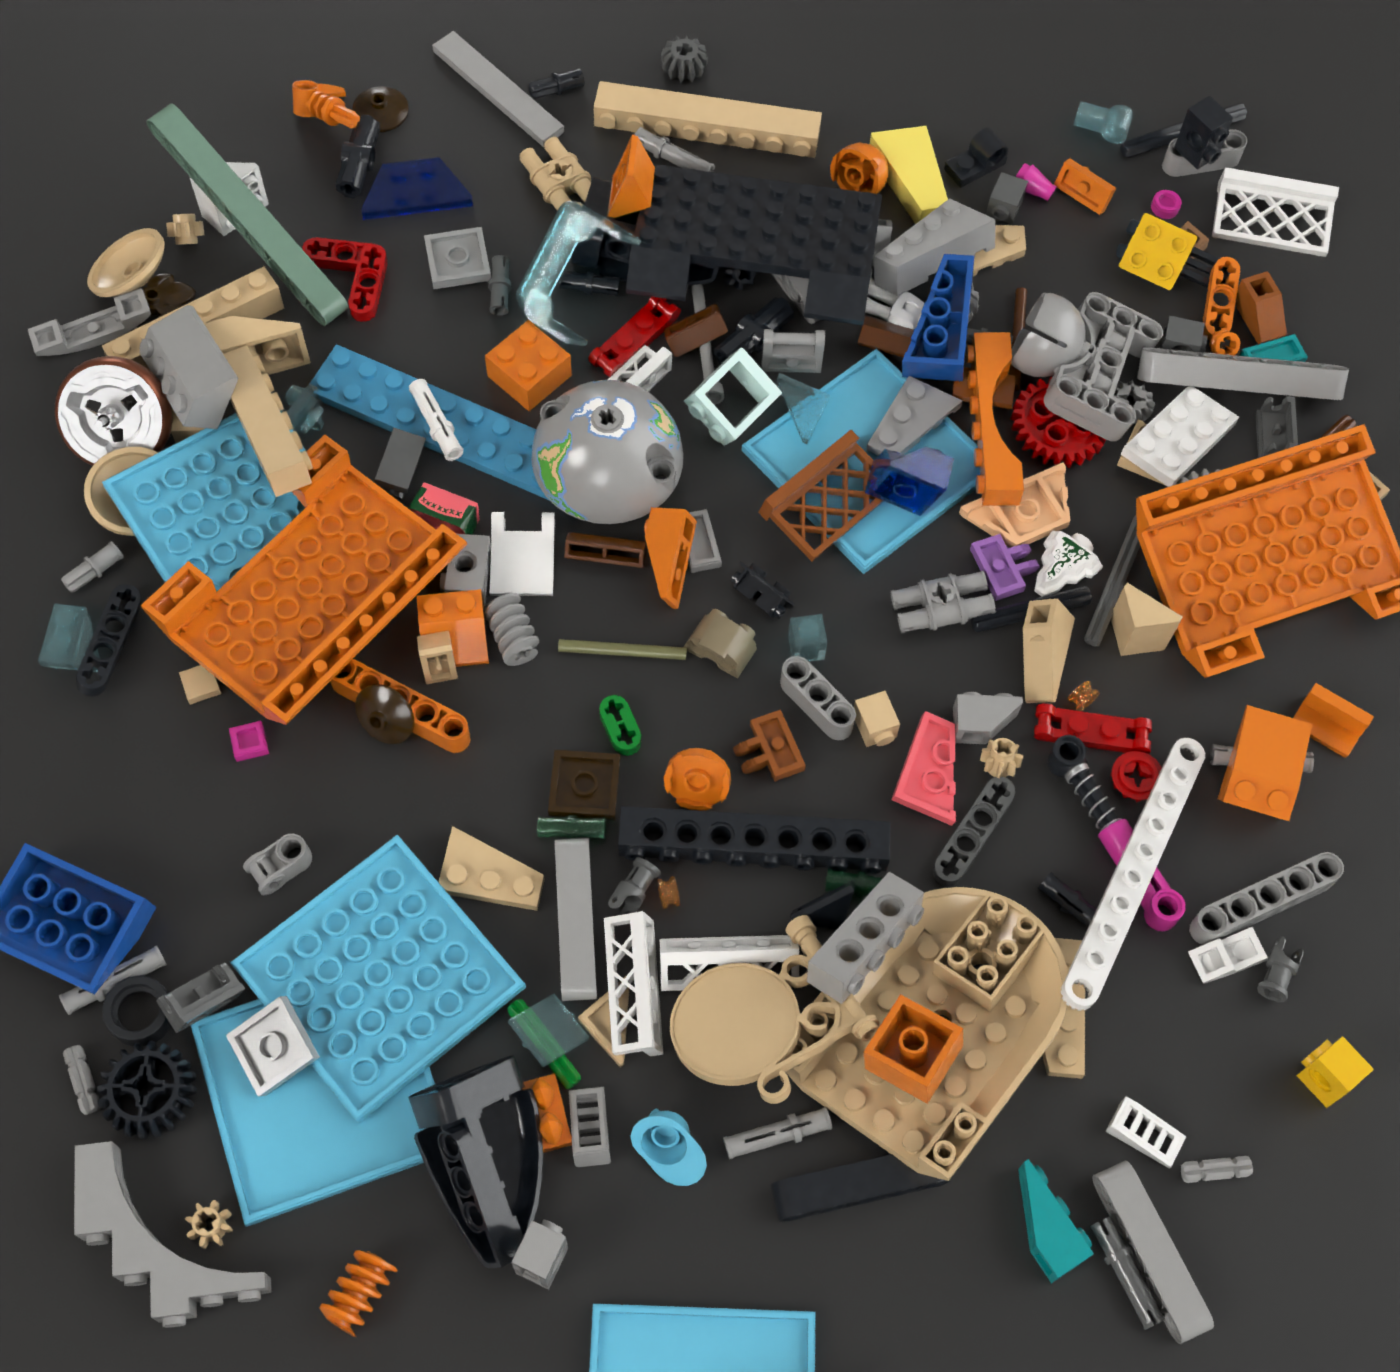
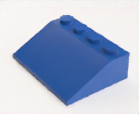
M25 843L0 885V950L95 995L140 939L157 907L144 897Z

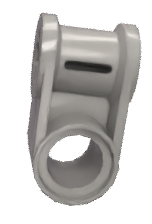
M294 833L286 834L264 850L249 857L245 861L243 869L246 873L252 874L259 885L258 891L261 895L265 896L274 893L286 882L305 871L311 865L312 853L300 835ZM301 848V852L297 857L287 858L288 853L292 849ZM264 869H265L266 872L268 873L267 876H265L264 873H263V870H264Z

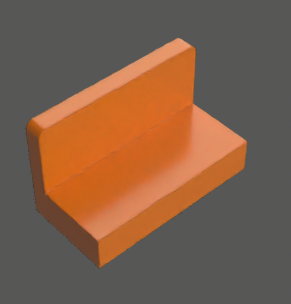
M1315 683L1293 718L1311 723L1310 738L1346 758L1351 753L1360 736L1368 728L1374 716Z

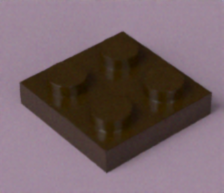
M554 750L548 815L615 820L621 755Z

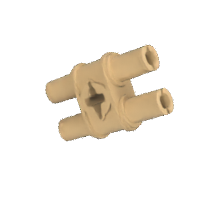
M551 137L545 142L544 149L552 158V161L543 163L533 148H526L520 153L519 157L521 163L530 173L531 183L537 186L543 194L544 201L553 204L563 220H570L577 214V207L568 196L577 193L585 203L591 185V175L582 168L575 154L568 152L557 137Z

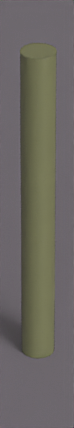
M559 639L558 652L686 660L687 647Z

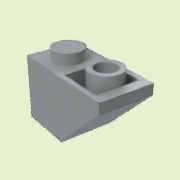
M978 692L957 694L953 705L955 743L987 744L990 739H993L1017 717L1023 703V697L1013 696L1009 693H999L994 696L981 695Z

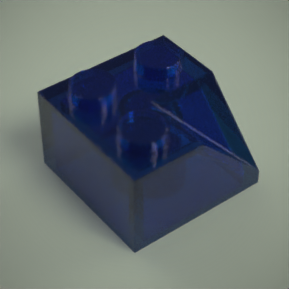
M929 447L921 448L906 455L885 448L873 461L865 493L921 516L947 490L954 458L943 454L940 450Z

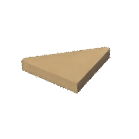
M629 987L619 998V1007L626 1013L628 1012ZM606 992L578 1016V1021L621 1068L624 1065L625 1054L614 1055L612 1053L609 993ZM620 1013V1021H621L624 1016ZM627 1026L621 1032L622 1044H626Z

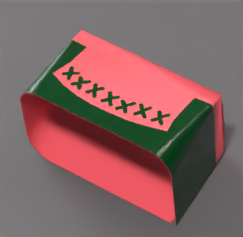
M425 482L408 508L433 528L437 529L443 523L456 534L473 535L480 520L477 502Z

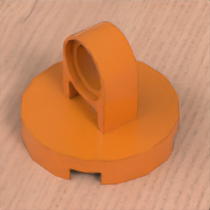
M689 748L678 752L669 760L664 774L666 792L669 793L670 791L671 795L676 798V803L679 806L690 810L706 811L711 809L713 804L719 801L722 803L726 799L731 785L730 769L726 762L716 753L712 752V750L703 748Z

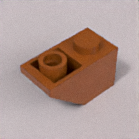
M1266 271L1242 279L1238 286L1235 306L1256 342L1261 344L1285 337L1287 331L1282 294L1269 272Z

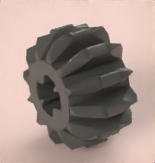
M688 35L685 39H680L676 36L674 41H667L665 48L661 52L663 72L669 75L670 80L678 78L680 83L686 79L693 83L695 77L701 78L708 64L705 45L700 44L698 38L690 40Z

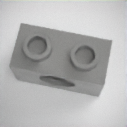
M458 534L467 541V545L447 564V572L441 573L440 592L447 593L481 589L485 606L491 562L490 536ZM465 567L471 568V570L467 572L459 571L460 569Z
M543 1219L541 1224L531 1221L511 1262L515 1273L549 1290L568 1250L566 1236L562 1234L563 1229L548 1220Z

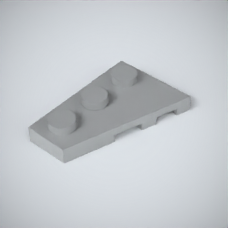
M908 376L869 440L866 451L895 463L919 443L920 438L932 428L936 429L949 414L959 410L962 407L963 400Z

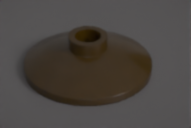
M378 86L369 88L359 94L353 103L352 110L360 117L362 115L372 116L373 119L380 122V132H387L399 127L406 120L409 106L405 96L398 90L391 87Z
M373 684L365 687L358 694L355 703L356 714L362 727L372 737L387 744H399L410 737L415 724L414 715L409 703L399 692L386 685Z

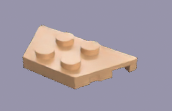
M1062 462L1023 479L1024 492L1020 505L982 506L981 497L961 506L959 513L963 518L991 536L1000 534L1005 545L1010 548L1024 543L1031 544L1047 537L1052 530L1060 531L1067 528L1070 523V511L1067 506L1068 488L1065 486L1066 466Z

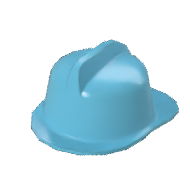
M656 1108L651 1111L648 1117L639 1120L633 1126L630 1136L632 1146L666 1182L676 1186H689L697 1183L704 1176L707 1167L706 1156L700 1145L690 1135L689 1126L681 1115L668 1110L660 1111Z

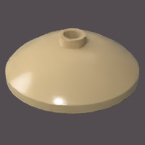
M144 228L133 231L114 242L99 256L92 266L87 279L89 289L99 297H117L144 286L154 275L162 260L165 246L164 238L157 230Z
M124 447L107 453L92 466L85 480L84 498L90 514L101 526L117 534L135 536L103 487L102 482L158 452L143 447Z

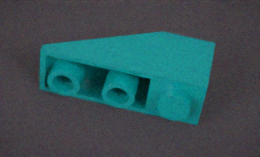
M1028 1159L1018 1168L1029 1249L1052 1284L1094 1253L1090 1249L1092 1243L1088 1235L1082 1228H1076L1068 1217L1070 1211L1061 1197H1055L1048 1188L1047 1184L1049 1181L1044 1171L1038 1165L1033 1166Z

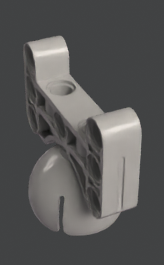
M1098 292L1089 293L1078 309L1063 296L1054 293H1042L1029 312L1025 322L1028 326L1056 339L1058 343L1055 344L1033 332L1021 329L1012 346L1011 364L1022 373L1033 377L1053 376L1044 396V404L1049 411L1106 440H1120L1136 420V412L1133 407L1114 397L1127 354L1129 353L1141 358L1142 348H1154L1163 336L1161 325L1155 320Z

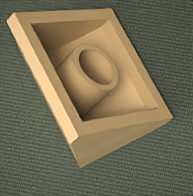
M1126 583L1111 617L1120 655L1165 650L1183 617L1131 584Z

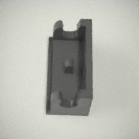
M1286 396L1282 400V404L1278 406H1273V397L1267 398L1261 409L1255 413L1258 458L1298 445L1295 397Z
M393 427L374 483L395 499L402 500L404 493H408L426 438Z
M224 962L168 994L159 997L156 1002L175 1032L179 1033L236 1000L245 990V987L238 981L228 964Z

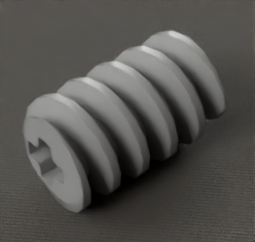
M517 593L499 596L487 603L484 608L485 619L489 622V628L493 632L495 642L498 643L499 652L503 654V661L508 666L527 663L538 654V650L534 648L539 644V638L532 636L535 632L534 627L528 625L530 618L524 614L525 606L519 604L521 597Z

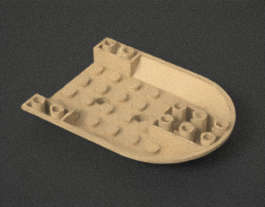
M967 887L941 888L925 892L922 902L924 914L918 924L915 926L910 925L906 929L905 935L898 947L895 949L891 947L886 952L884 961L879 969L875 972L871 970L866 975L864 984L859 992L853 995L866 1015H875L877 1017L879 1027L901 994L938 1015L947 1016L951 1022L964 1028L963 1047L929 1103L927 1104L866 1070L863 1052L871 1040L862 1041L861 1038H856L853 1032L836 1040L824 1051L786 1071L804 1093L887 1152L893 1154L917 1173L947 1181L952 1178L1049 1047L1063 1023L1068 1007L1066 1005L1067 1002L1063 1001V995L1060 992L1068 974V969L1059 944L1050 930L1031 911L1010 898L987 890ZM977 964H983L978 970L973 967ZM823 992L814 1000V1002H829ZM815 1013L810 1017L809 1022L813 1025L825 1023L829 1033L835 1021V1014ZM801 1028L798 1043L791 1056L818 1042L827 1034L814 1036Z

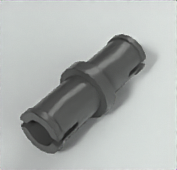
M496 255L491 259L492 277L488 282V288L491 291L489 310L494 315L497 308V316L508 314V296L512 289V282L509 280L510 258L506 256L503 263L504 255Z

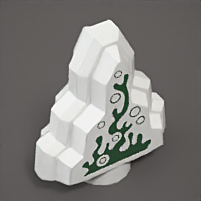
M1052 530L1043 544L1046 548L1041 557L1043 568L1037 574L1034 592L1043 597L1059 592L1065 584H1077L1084 577H1094L1103 568V565L1092 552L1094 547L1091 541L1082 534L1075 533L1071 537L1062 531Z

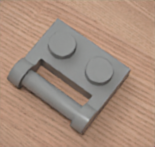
M764 329L761 369L764 372L821 373L825 330H815V333L773 332V329Z

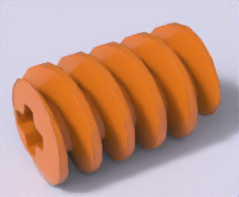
M356 1250L353 1254L359 1265L347 1263L345 1266L351 1278L338 1277L336 1281L342 1292L330 1290L328 1293L334 1305L322 1303L319 1307L328 1321L355 1338L356 1334L351 1329V1324L360 1326L365 1324V1321L359 1315L360 1310L366 1312L373 1311V1307L367 1299L369 1297L380 1299L382 1296L375 1286L377 1284L388 1286L390 1281L384 1272L391 1271L397 1273L398 1271L396 1267L369 1251Z

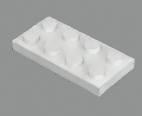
M1188 386L1124 446L1121 455L1167 487L1176 484L1236 425L1239 416L1195 387Z

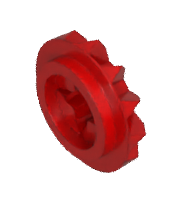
M1140 751L1124 753L1116 759L1110 774L1114 783V789H1118L1122 793L1123 798L1135 799L1136 803L1146 800L1162 767L1154 757ZM1136 766L1139 776L1145 777V779L1141 780L1138 787L1135 784V780L1129 778Z

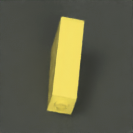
M927 126L871 133L870 144L883 153L888 163L889 174L887 183L915 224L948 200Z

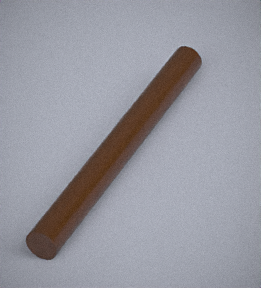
M1023 287L1017 288L1015 291L1012 346L1019 331L1025 329L1027 289ZM1011 364L1009 375L1015 376L1014 391H1018L1021 385V371Z

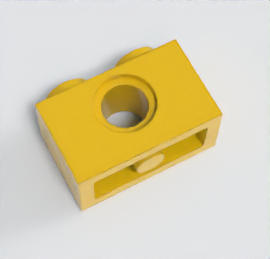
M1342 1036L1333 1044L1327 1039L1301 1061L1305 1068L1296 1076L1328 1108L1350 1092L1374 1069Z

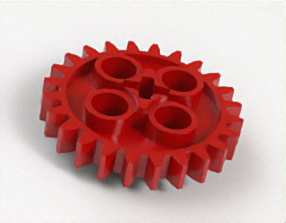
M1050 377L1047 385L1042 379L1038 380L1036 386L1030 383L1026 391L1022 390L1018 399H1016L1012 408L1014 411L1010 417L1014 421L1011 430L1019 431L1015 440H1025L1022 448L1023 451L1031 448L1034 450L1032 454L1033 459L1041 455L1043 456V464L1052 459L1054 465L1064 461L1067 468H1070L1074 461L1079 466L1083 464L1085 459L1091 461L1095 453L1099 454L1106 439L1052 413L1046 408L1044 396L1052 377Z

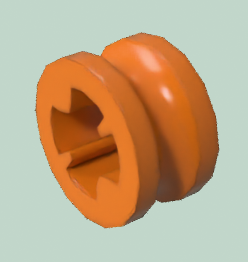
M1219 330L1212 335L1209 346L1212 353L1236 355L1241 343L1237 334L1228 330ZM1223 338L1230 340V345L1225 346L1226 350L1220 348V342H1225Z

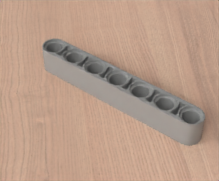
M1144 347L1141 352L1137 379L1151 383L1342 400L1349 368L1332 364Z

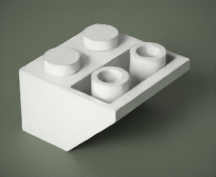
M226 162L266 207L269 203L259 166L256 163ZM190 178L202 217L223 236L235 230V227Z

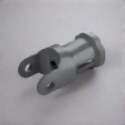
M636 857L631 872L625 881L619 882L608 901V905L612 909L620 907L625 902L620 915L637 912L646 899L645 892L650 884L661 874L655 865L643 858Z
M1284 936L1279 937L1274 942L1266 963L1268 970L1264 981L1260 982L1257 986L1259 994L1276 1002L1287 1001L1288 985L1291 977L1296 976L1304 954V950L1299 948L1294 951L1291 958L1287 957L1283 951L1286 943Z

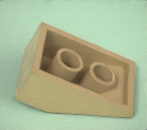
M239 316L218 318L204 323L223 354L247 345L252 356L259 355L265 372L261 373L262 375L266 373L271 375L311 363L300 323Z

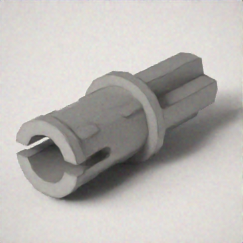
M111 541L90 558L85 556L83 558L84 562L63 576L61 580L70 592H76L96 576L101 578L102 572L124 558L123 554Z

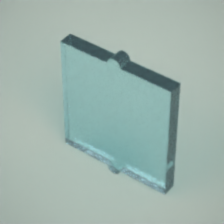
M555 994L515 1015L508 1021V1024L523 1041L522 1046L528 1048L543 1067L589 1039L587 1033L575 1020V1014L569 1012Z

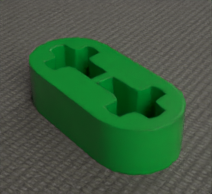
M617 695L604 698L599 708L600 719L613 748L620 755H633L640 749L641 732L628 703L624 698ZM614 706L616 710H619L620 721L616 722L614 715L609 713V707ZM622 729L625 730L628 737H632L631 744L627 745L625 741H621Z

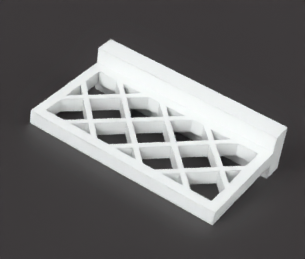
M1225 167L1217 186L1218 197L1212 237L1322 257L1327 256L1334 205L1338 198L1339 187ZM1225 193L1236 195L1241 200V203L1231 208L1225 200ZM1256 199L1265 200L1270 207L1260 213L1252 202ZM1284 204L1293 205L1298 213L1288 218L1280 207ZM1246 206L1254 217L1244 223L1235 212ZM1312 209L1326 211L1325 219L1317 223L1309 214V211ZM1273 211L1282 221V223L1274 228L1264 218ZM1301 216L1311 226L1303 233L1292 223ZM1230 217L1238 228L1233 231L1220 229L1221 221ZM1258 221L1266 233L1261 236L1254 235L1248 227ZM1286 226L1295 238L1290 241L1282 240L1276 232ZM1315 231L1322 240L1321 246L1311 245L1305 237Z

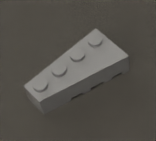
M949 198L874 255L875 285L898 296L927 282L929 275L936 274L944 254L973 255L975 258V253L982 249L985 252L994 249L995 219Z

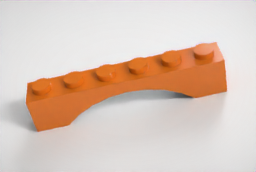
M1010 332L974 333L971 345L966 346V363H971L972 370L968 371V388H973L974 396L970 397V414H975L976 422L972 423V440H977L978 448L974 449V466L980 469V475L976 476V493L982 495V506L1020 505L1024 492L1022 462L1011 453L1001 439L995 425L992 410L993 396L1000 383L1008 375L1012 361Z

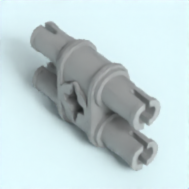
M984 571L961 576L950 573L947 577L929 581L922 579L915 586L890 590L894 610L921 604L923 607L925 606L922 609L897 614L901 634L925 628L936 631L938 627L957 623L963 625L970 618L991 613L995 614V603L991 593L968 599L960 597L969 593L988 590Z

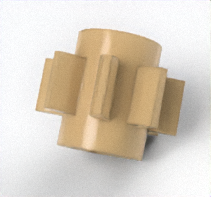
M173 214V222L166 223L167 237H175L176 245L198 244L197 236L204 235L203 221H196L195 214Z
M998 738L994 741L990 739L987 748H982L980 761L986 762L984 771L999 779L1009 775L1013 777L1016 768H1021L1023 755L1017 754L1019 745L1007 738Z
M216 1200L211 1202L210 1207H203L197 1203V1212L193 1217L185 1218L193 1228L187 1233V1237L194 1240L201 1236L199 1246L203 1249L207 1248L209 1242L214 1241L222 1246L223 1241L221 1238L225 1232H233V1229L225 1221L230 1218L232 1213L228 1209L218 1213L219 1203ZM211 1217L214 1220L212 1222L213 1229L208 1232L205 1230L207 1227L205 1221Z

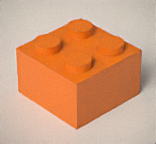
M529 320L485 355L487 376L528 411L532 410L572 376L571 355Z
M900 994L863 1052L865 1069L928 1104L963 1047L964 1028Z

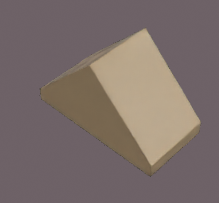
M449 630L417 636L419 657L426 684L458 679Z

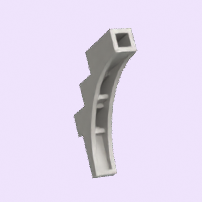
M112 1141L75 1146L74 1235L86 1241V1245L91 1246L108 1244L109 1238H112V1276L121 1282L124 1281V1286L147 1284V1278H150L152 1319L159 1323L162 1322L165 1328L180 1327L186 1325V1319L197 1318V1302H200V1307H215L223 1305V1299L238 1297V1302H254L261 1300V1294L271 1293V1277L265 1272L233 1273L205 1268L183 1259L167 1249L145 1226L132 1204L123 1175L121 1149Z

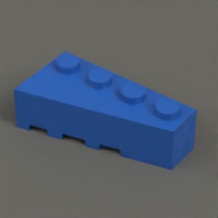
M943 255L932 283L930 294L923 306L918 325L911 337V343L902 360V377L908 378V376L922 379L963 381L974 271L973 255Z

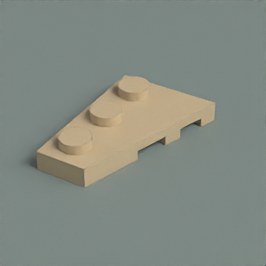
M452 826L439 878V884L449 895L538 911L545 880L542 873Z

